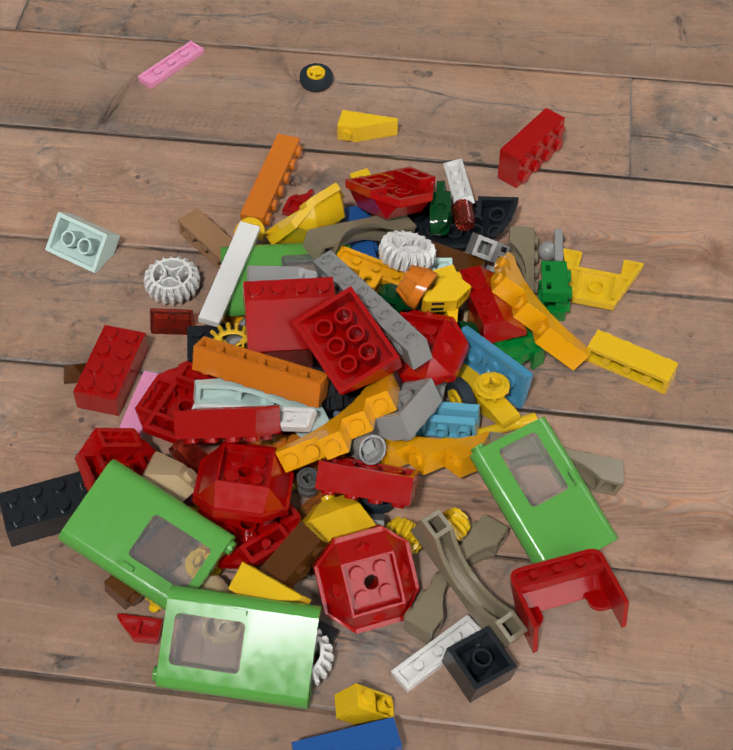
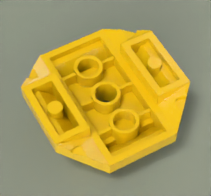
M334 183L299 206L300 210L267 230L265 234L270 243H303L309 229L333 225L345 218L343 202L345 196L338 184Z

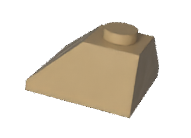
M156 451L142 477L179 501L184 502L194 492L197 474L183 463Z

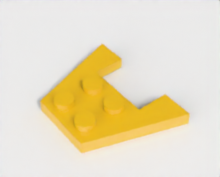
M563 248V261H567V270H571V282L568 283L569 286H572L571 303L613 311L644 267V263L623 260L621 274L580 267L583 252Z

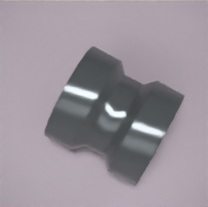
M303 468L297 475V491L304 498L315 497L319 492L318 489H315L317 470L314 468Z

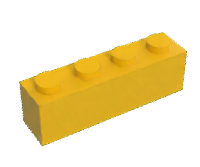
M599 329L587 346L589 357L585 360L662 394H666L675 378L679 364L670 358L658 355Z

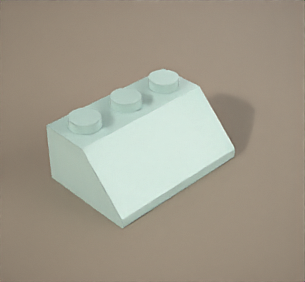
M58 212L45 250L93 273H97L114 255L120 235L75 214Z

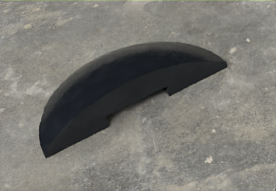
M478 196V201L474 200L475 203L455 208L452 200L450 232L442 236H431L430 201L421 212L408 214L407 216L416 225L414 233L425 236L426 239L444 246L464 250L468 246L472 233L492 240L499 236L513 220L517 211L519 197Z

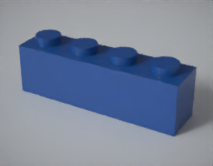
M394 717L291 742L292 750H402V743Z

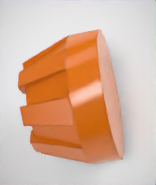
M411 265L404 274V278L397 285L396 292L408 307L416 310L422 303L423 295L427 290H431L439 274L429 268Z

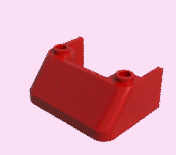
M586 549L516 568L511 572L510 586L516 613L528 630L524 636L532 653L537 652L538 631L543 624L541 611L586 599L589 607L593 610L606 611L612 609L621 628L626 627L629 601L603 553L599 550Z

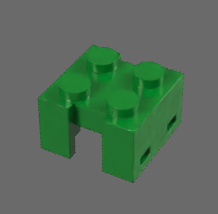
M541 261L540 273L542 280L538 281V299L558 321H564L565 314L570 311V300L568 299H572V286L568 284L571 282V270H567V261Z
M525 328L527 335L492 343L522 366L527 360L531 362L530 368L532 370L544 364L545 350L534 342V336L527 328Z

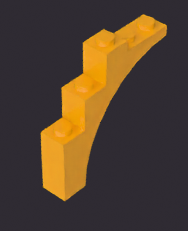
M507 252L504 256H500L494 264L495 274L490 281L492 292L512 307L513 317L533 331L534 342L574 371L589 357L586 345L570 333L540 302L523 278L514 255Z
M393 373L379 381L366 385L361 394L348 407L324 425L287 445L277 448L275 453L285 472L287 473L325 457L329 460L349 452L352 439L374 431L376 418L396 411L400 387Z
M490 432L449 439L415 436L408 441H391L382 438L386 444V452L383 459L378 463L398 467L409 464L416 470H419L422 475L445 467L457 477L462 478L477 471L469 458L472 454L471 449L481 443L484 444Z

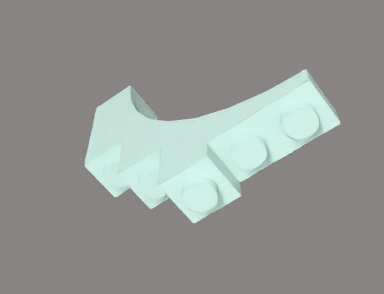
M221 378L194 381L193 400L195 404L279 405V407L315 408L296 401L286 400L277 395L266 394L254 388H247L238 383L224 381ZM322 405L319 408H315L317 415L310 432L329 421ZM295 432V433L301 438V437H303V436L309 434L310 432Z

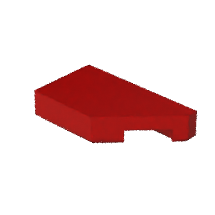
M310 189L308 193L299 196L298 194L289 196L282 209V215L290 216L300 210L299 206L314 196V190Z
M118 613V621L133 642L158 645L163 627V619Z

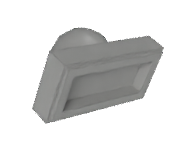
M562 229L554 230L553 242L544 241L539 245L537 251L541 259L545 261H563Z

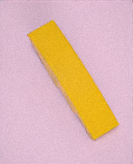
M465 363L462 364L457 377H462L470 386L482 415L502 428L521 418L520 413L505 397L503 400L496 399L495 402L492 399L484 401L483 397H477V393L474 391V382L480 374ZM490 383L489 388L490 390L494 391L495 388Z

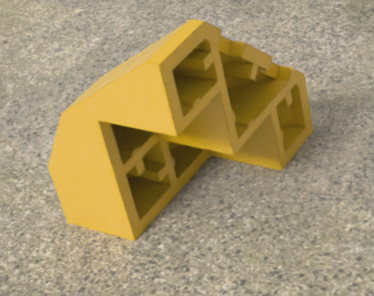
M327 495L322 497V502L313 506L303 519V522L311 525L328 543L332 537L376 525L359 502L344 498V495L338 497Z

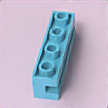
M441 402L436 408V412L430 415L426 420V424L420 427L415 434L441 438H462L477 435L481 421L480 407L478 404Z

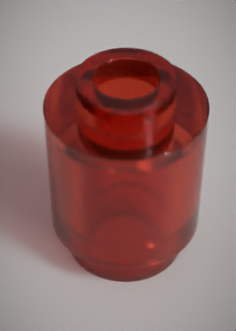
M466 199L457 200L452 205L455 225L461 231L470 230L474 227L475 223L472 202Z

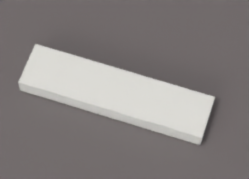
M462 159L443 163L455 208L475 203Z
M466 615L391 670V676L408 693L444 666L442 659L448 647L481 630V628L469 615Z

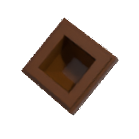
M86 363L64 365V384L77 383Z

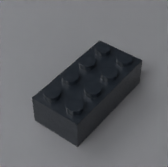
M80 471L0 493V507L6 533L12 547L61 533L88 493L87 488L83 486L84 481Z

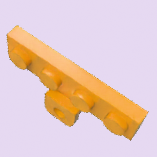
M341 245L336 254L376 293L381 284L390 283L398 285L404 278L405 273L403 271L389 268V265L384 264L383 260Z

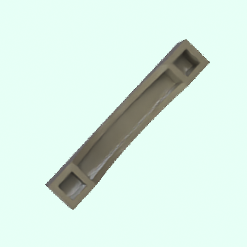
M407 215L390 219L373 216L309 229L302 247L315 260L329 250L335 254L341 245L344 246L353 241H381L383 235H387L388 232H393L394 230L401 232V230L405 232L411 231V233H414L416 225Z
M510 226L508 246L511 248L509 252L514 255L516 264L520 268L526 283L533 293L537 294L538 282L534 281V278H538V266H534V263L538 262V251H534V248L538 247V236L534 235V227Z
M490 431L484 445L486 446L506 435ZM521 438L500 449V455L509 470L523 465L554 467L537 441ZM564 447L584 482L592 491L613 496L618 493L624 484L623 460Z
M440 509L422 518L412 529V534L479 627L483 629L489 626L504 649L518 640L528 631L514 610L496 599L475 576L460 550L454 528Z
M483 514L479 521L475 520L468 536L466 538L463 537L458 543L469 567L482 560L496 556L507 540V526ZM438 571L433 575L429 588L421 591L417 598V604L414 608L410 607L403 618L405 621L404 631L426 645L435 639L443 628V602L450 587L446 579Z

